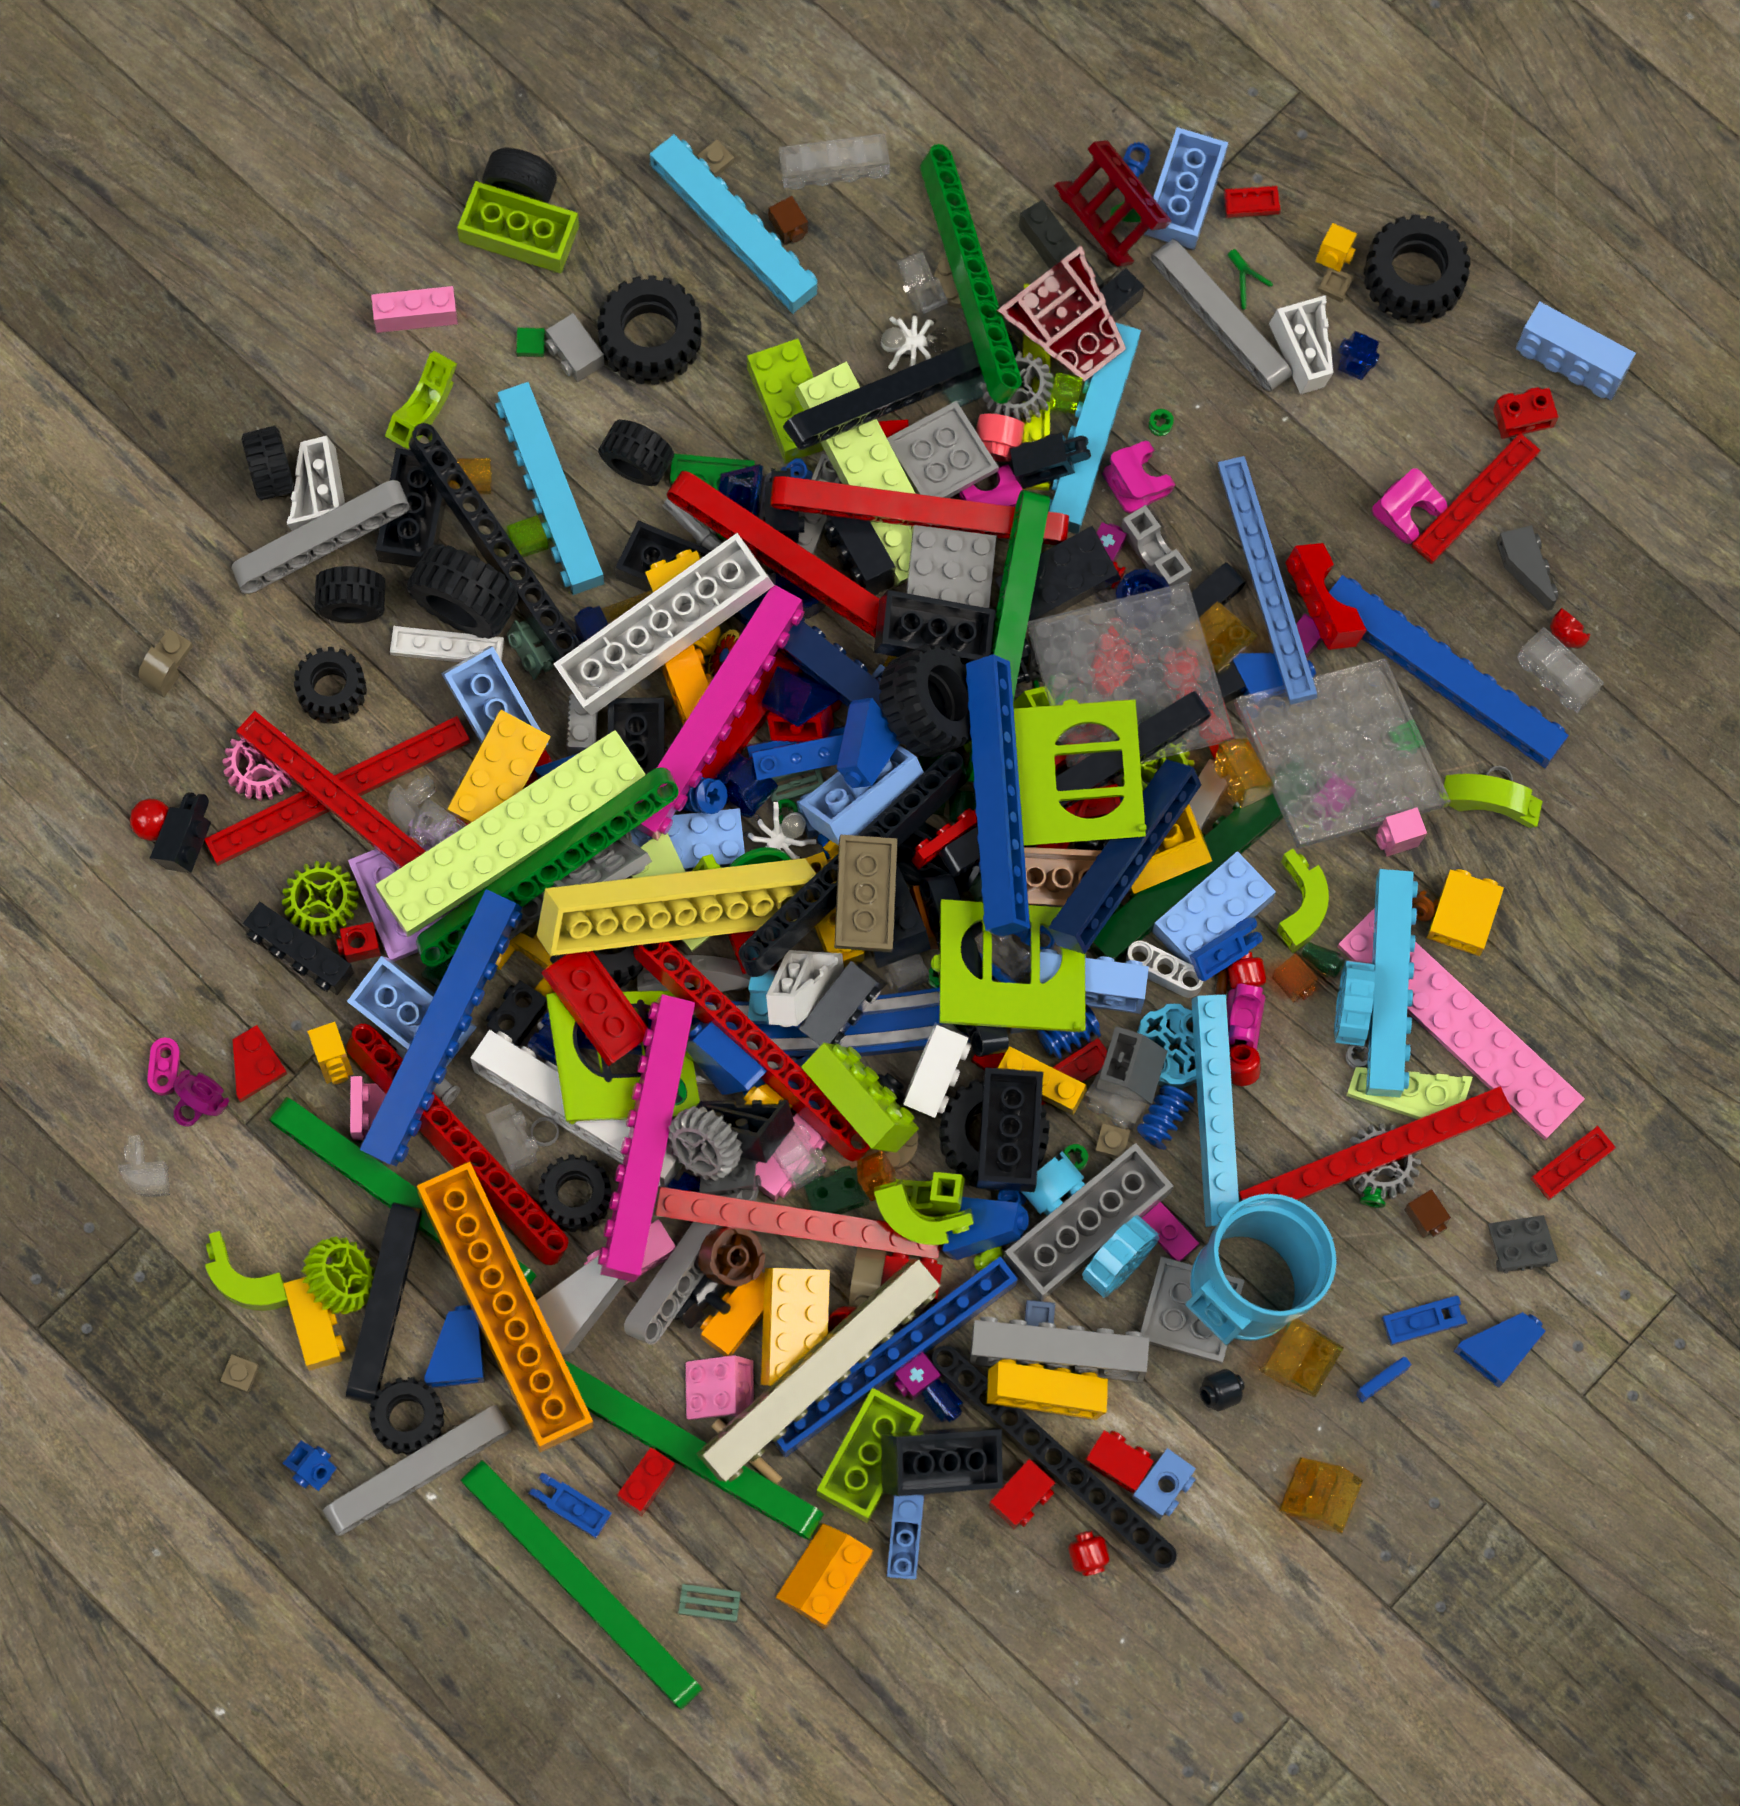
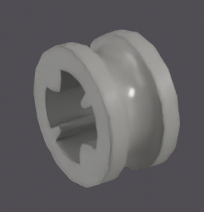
M1365 1043L1364 1046L1350 1045L1346 1053L1347 1064L1353 1069L1356 1067L1366 1068L1368 1044ZM1353 1050H1357L1359 1053L1364 1051L1366 1055L1363 1059L1365 1061L1362 1062L1360 1059L1354 1060L1352 1058L1355 1054Z

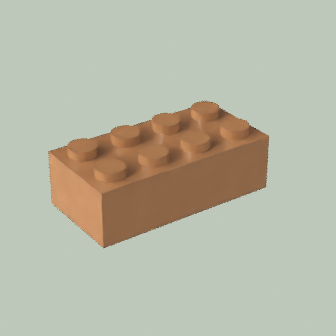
M1024 847L1028 905L1063 907L1101 851Z

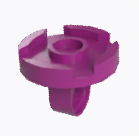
M191 1070L181 1071L173 1084L175 1092L181 1098L175 1106L174 1118L178 1124L186 1127L194 1125L203 1114L209 1116L221 1115L229 1103L228 1097L223 1098L221 1095L224 1090L218 1083L200 1072L197 1076L189 1075ZM182 1106H190L194 1110L195 1116L193 1119H187L182 1115Z

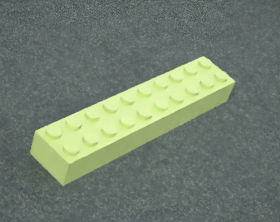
M614 730L375 884L376 891L406 936L410 937L496 881L646 774L616 730Z

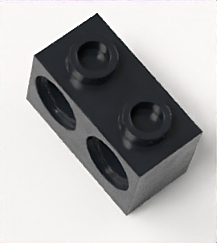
M521 980L518 981L516 986L512 984L503 995L504 1002L499 1009L497 1007L493 1008L486 1019L488 1031L491 1030L496 1034L498 1031L503 1032L513 1040L512 1044L518 1048L548 1008L547 998ZM523 997H527L532 1001L525 1008L517 1006L516 1003ZM505 1020H512L515 1023L514 1027L510 1030H502L500 1024Z

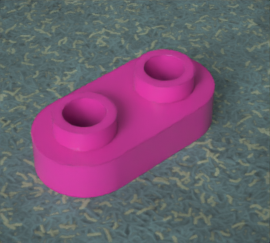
M164 1037L156 1040L150 1050L147 1082L150 1089L155 1094L161 1096L168 1095L175 1090L173 1084L179 1073L180 1049L171 1038ZM169 1050L171 1055L168 1058H162L161 1054L163 1051ZM161 1078L168 1079V1083L166 1085H158V1082Z

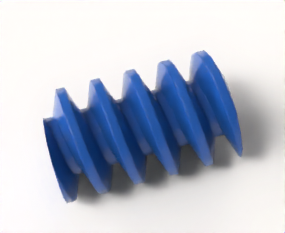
M702 777L699 784L695 788L691 787L686 794L688 800L682 810L707 814L718 813L723 809L727 801V789L724 783L720 780Z
M1087 1004L1085 1005V1031L1046 1030L1045 1032L1044 1030H1037L1039 1041L1049 1056L1054 1054L1058 1059H1061L1060 1049L1062 1048L1069 1054L1072 1053L1071 1043L1081 1048L1080 1038L1082 1037L1090 1043L1091 1032L1098 1038L1101 1037L1098 1020Z
M1163 1085L1159 1090L1161 1095L1155 1096V1104L1150 1105L1148 1108L1150 1114L1143 1116L1144 1124H1139L1137 1131L1151 1145L1158 1149L1166 1150L1167 1147L1161 1142L1162 1139L1172 1140L1167 1131L1176 1132L1178 1130L1173 1121H1183L1184 1118L1178 1112L1188 1113L1189 1108L1184 1102L1193 1103L1194 1098L1179 1088Z

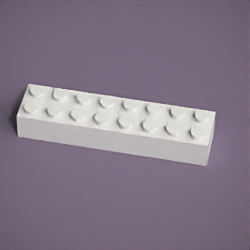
M736 533L559 659L554 665L582 707L592 716L775 585L745 542Z
M489 1030L471 1056L474 1072L545 1117L553 1119L561 1127L623 1165L624 1154H621V1146L624 1137H628L630 1127L626 1126L627 1120L577 1121L574 1124H569L565 1119L557 1066L549 1061H546L545 1064L536 1059L537 1055L525 1046H522L520 1049L513 1045V1040L503 1032L498 1031L496 1034ZM668 1144L666 1145L658 1187L668 1188L683 1166V1163H678L679 1158L671 1154L673 1148Z

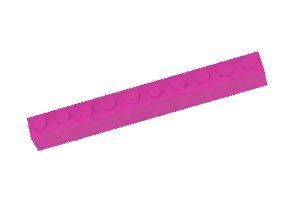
M776 585L769 589L657 767L667 768L671 772L678 787L677 798L635 827L636 829L657 841L661 834L666 835L673 824L671 818L676 810L680 812L688 800L686 794L691 787L695 788L699 784L703 775L701 773L706 763L708 765L712 763L717 754L715 748L720 740L725 741L732 730L730 725L735 717L740 718L747 705L745 701L749 694L754 695L761 684L759 678L764 671L768 672L772 668L776 659L774 657L778 648L783 649L790 637L788 632L793 625L797 626L804 616L802 599Z
M662 994L650 1006L648 1018L652 1019L651 1028L646 1029L643 1039V1045L647 1046L645 1056L641 1055L637 1072L641 1073L640 1082L635 1083L632 1092V1099L636 1100L634 1110L630 1109L626 1121V1126L630 1127L629 1136L624 1137L621 1146V1154H624L623 1165H618L615 1175V1181L619 1182L617 1192L612 1193L609 1209H613L612 1219H608L604 1229V1236L608 1237L606 1248H601L598 1258V1264L602 1265L601 1275L635 1282L640 1277L695 1002Z

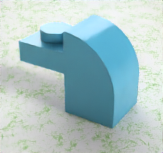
M769 970L762 976L750 978L748 1018L754 1024L771 1025L769 1024L766 995L778 970Z

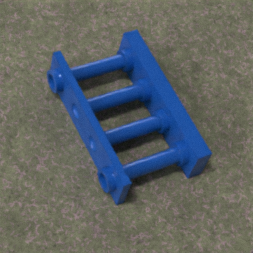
M845 726L832 728L828 737L805 742L770 740L746 745L751 773L756 774L757 780L837 765Z

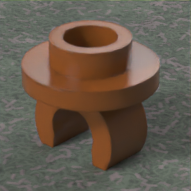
M1425 890L1421 891L1416 898H1412V908L1417 909L1416 919L1421 921L1432 919L1435 915V908L1439 903L1438 899L1432 902L1425 897L1427 893Z

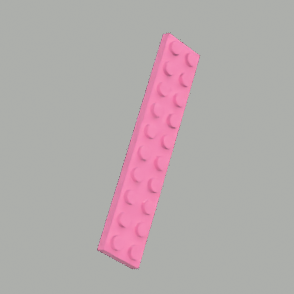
M1375 908L1337 946L1351 961L1372 964ZM1415 942V950L1410 952L1409 961L1414 962L1413 979H1409L1408 989L1413 990V1001L1411 1007L1407 1006V1013L1490 1090L1501 1086L1512 1111L1541 1138L1546 1140L1585 1098Z

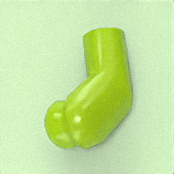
M1002 1246L986 1250L981 1256H976L973 1261L974 1267L981 1271L997 1258H1002Z

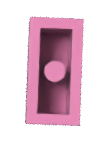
M1418 807L1386 817L1377 830L1376 840L1380 850H1385L1386 856L1418 847L1427 834Z

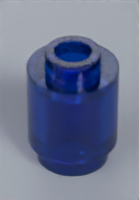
M936 1379L922 1391L921 1395L925 1398L924 1403L941 1422L948 1420L951 1423L963 1413L960 1408L964 1403L946 1382L942 1383L939 1379Z

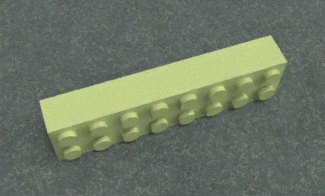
M846 361L798 385L795 394L805 411L858 389L860 386ZM877 419L821 442L842 484L915 494ZM870 521L896 566L895 587L907 582L913 526Z

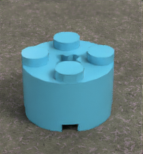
M1062 1151L1037 1171L1035 1192H1021L1039 1214L1044 1212L1048 1216L1063 1203L1060 1198L1064 1194L1070 1198L1085 1185L1082 1181L1084 1177Z

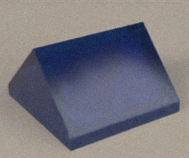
M759 464L721 473L719 492L758 517L764 481V466Z
M777 666L762 700V706L799 727L839 700L840 696L835 691L828 689L803 673Z

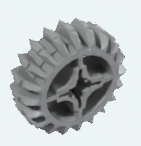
M1018 351L1015 359L1022 383L1011 400L1006 404L997 403L990 397L986 383L982 384L981 388L985 393L983 394V400L988 403L987 408L990 412L995 411L994 414L1009 416L1020 421L1021 418H1025L1030 423L1031 415L1034 414L1035 417L1040 418V409L1048 411L1047 402H1053L1052 392L1056 390L1055 384L1052 383L1055 379L1053 374L1049 373V366L1047 364L1042 365L1043 362L1040 357L1033 360V355L1029 352L1023 358L1022 353ZM1034 377H1037L1040 381L1036 394L1031 388Z
M693 1106L690 1109L681 1111L671 1121L668 1135L669 1141L667 1143L673 1148L671 1154L676 1155L679 1158L678 1163H683L686 1166V1171L692 1170L696 1177L701 1174L705 1180L711 1178L715 1181L718 1178H724L735 1169L743 1153L740 1149L742 1142L736 1139L738 1133L731 1130V1124H726L723 1121V1116H716L714 1110L707 1112L703 1106L699 1109Z
M1380 1123L1378 1131L1371 1124L1367 1128L1368 1134L1360 1129L1357 1132L1359 1138L1351 1137L1349 1142L1354 1146L1388 1131H1385L1384 1123ZM1392 1125L1389 1131L1396 1129V1126ZM1419 1152L1403 1158L1404 1171L1399 1168L1400 1165L1395 1161L1378 1168L1377 1171L1373 1170L1368 1174L1351 1179L1350 1184L1355 1185L1359 1182L1361 1184L1358 1189L1359 1193H1362L1366 1187H1372L1370 1194L1373 1195L1376 1188H1380L1383 1200L1386 1197V1191L1391 1199H1395L1397 1191L1403 1195L1407 1192L1406 1186L1412 1187L1415 1181L1412 1177H1418L1420 1173L1414 1167L1420 1166L1421 1160L1413 1157L1418 1155ZM1379 1175H1387L1390 1178L1394 1176L1396 1180L1378 1182L1375 1181V1178Z

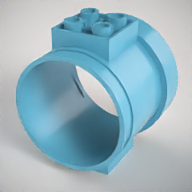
M1261 1194L1242 1200L1232 1207L1218 1222L1209 1238V1242L1197 1255L1190 1276L1192 1297L1185 1305L1226 1346L1233 1339L1254 1341L1270 1337L1279 1332L1290 1321L1307 1313L1322 1299L1330 1288L1336 1270V1251L1333 1237L1324 1222L1313 1210L1292 1197L1278 1194ZM1231 1237H1249L1262 1241L1276 1250L1287 1263L1293 1277L1295 1292L1292 1308L1286 1311H1271L1255 1306L1242 1298L1229 1284L1221 1268L1218 1253L1220 1241Z

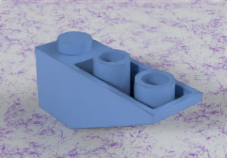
M924 1494L894 1496L887 1577L916 1580Z

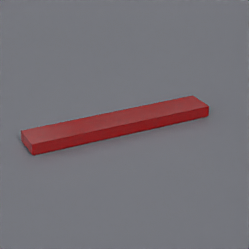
M1519 433L1413 542L1411 547L1433 564L1539 455L1541 450L1523 434Z

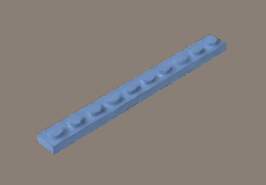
M1245 456L1218 462L1220 476L1289 703L1292 705L1316 699L1317 691Z

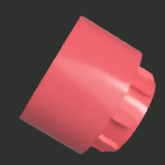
M980 414L976 432L994 461L1009 462L1012 459L1010 449L1019 446L1022 442L1025 424L1009 416Z

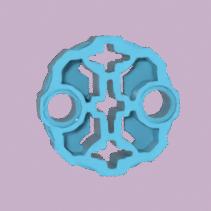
M1345 960L1336 1003L1335 1043L1364 1046L1369 1031L1373 1006L1375 964Z
M1166 1004L1162 1009L1150 1011L1140 1021L1137 1033L1145 1035L1168 1051L1158 1085H1167L1183 1090L1184 1087L1196 1083V1068L1188 1072L1190 1065H1195V1052H1193L1195 1051L1194 1034L1186 1027L1188 1023L1193 1022L1192 1010L1184 1008L1181 1004ZM1167 1020L1170 1021L1169 1029L1166 1027ZM1160 1023L1158 1031L1153 1030L1146 1034L1149 1026L1153 1027L1155 1024ZM1175 1044H1178V1045H1179V1049H1178V1050H1177V1049H1174L1173 1051L1169 1050L1170 1045H1172V1046H1174ZM1179 1065L1182 1067L1181 1074L1179 1073Z
M1139 1215L1134 1216L1130 1221L1122 1225L1095 1254L1082 1274L1083 1279L1102 1297L1109 1296L1147 1258L1160 1238L1159 1233Z

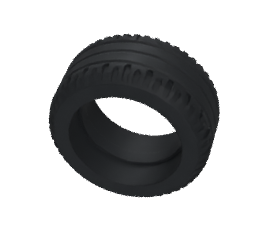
M500 148L493 151L490 155L482 180L484 184L548 203L557 182V175L547 161L535 154L516 148Z

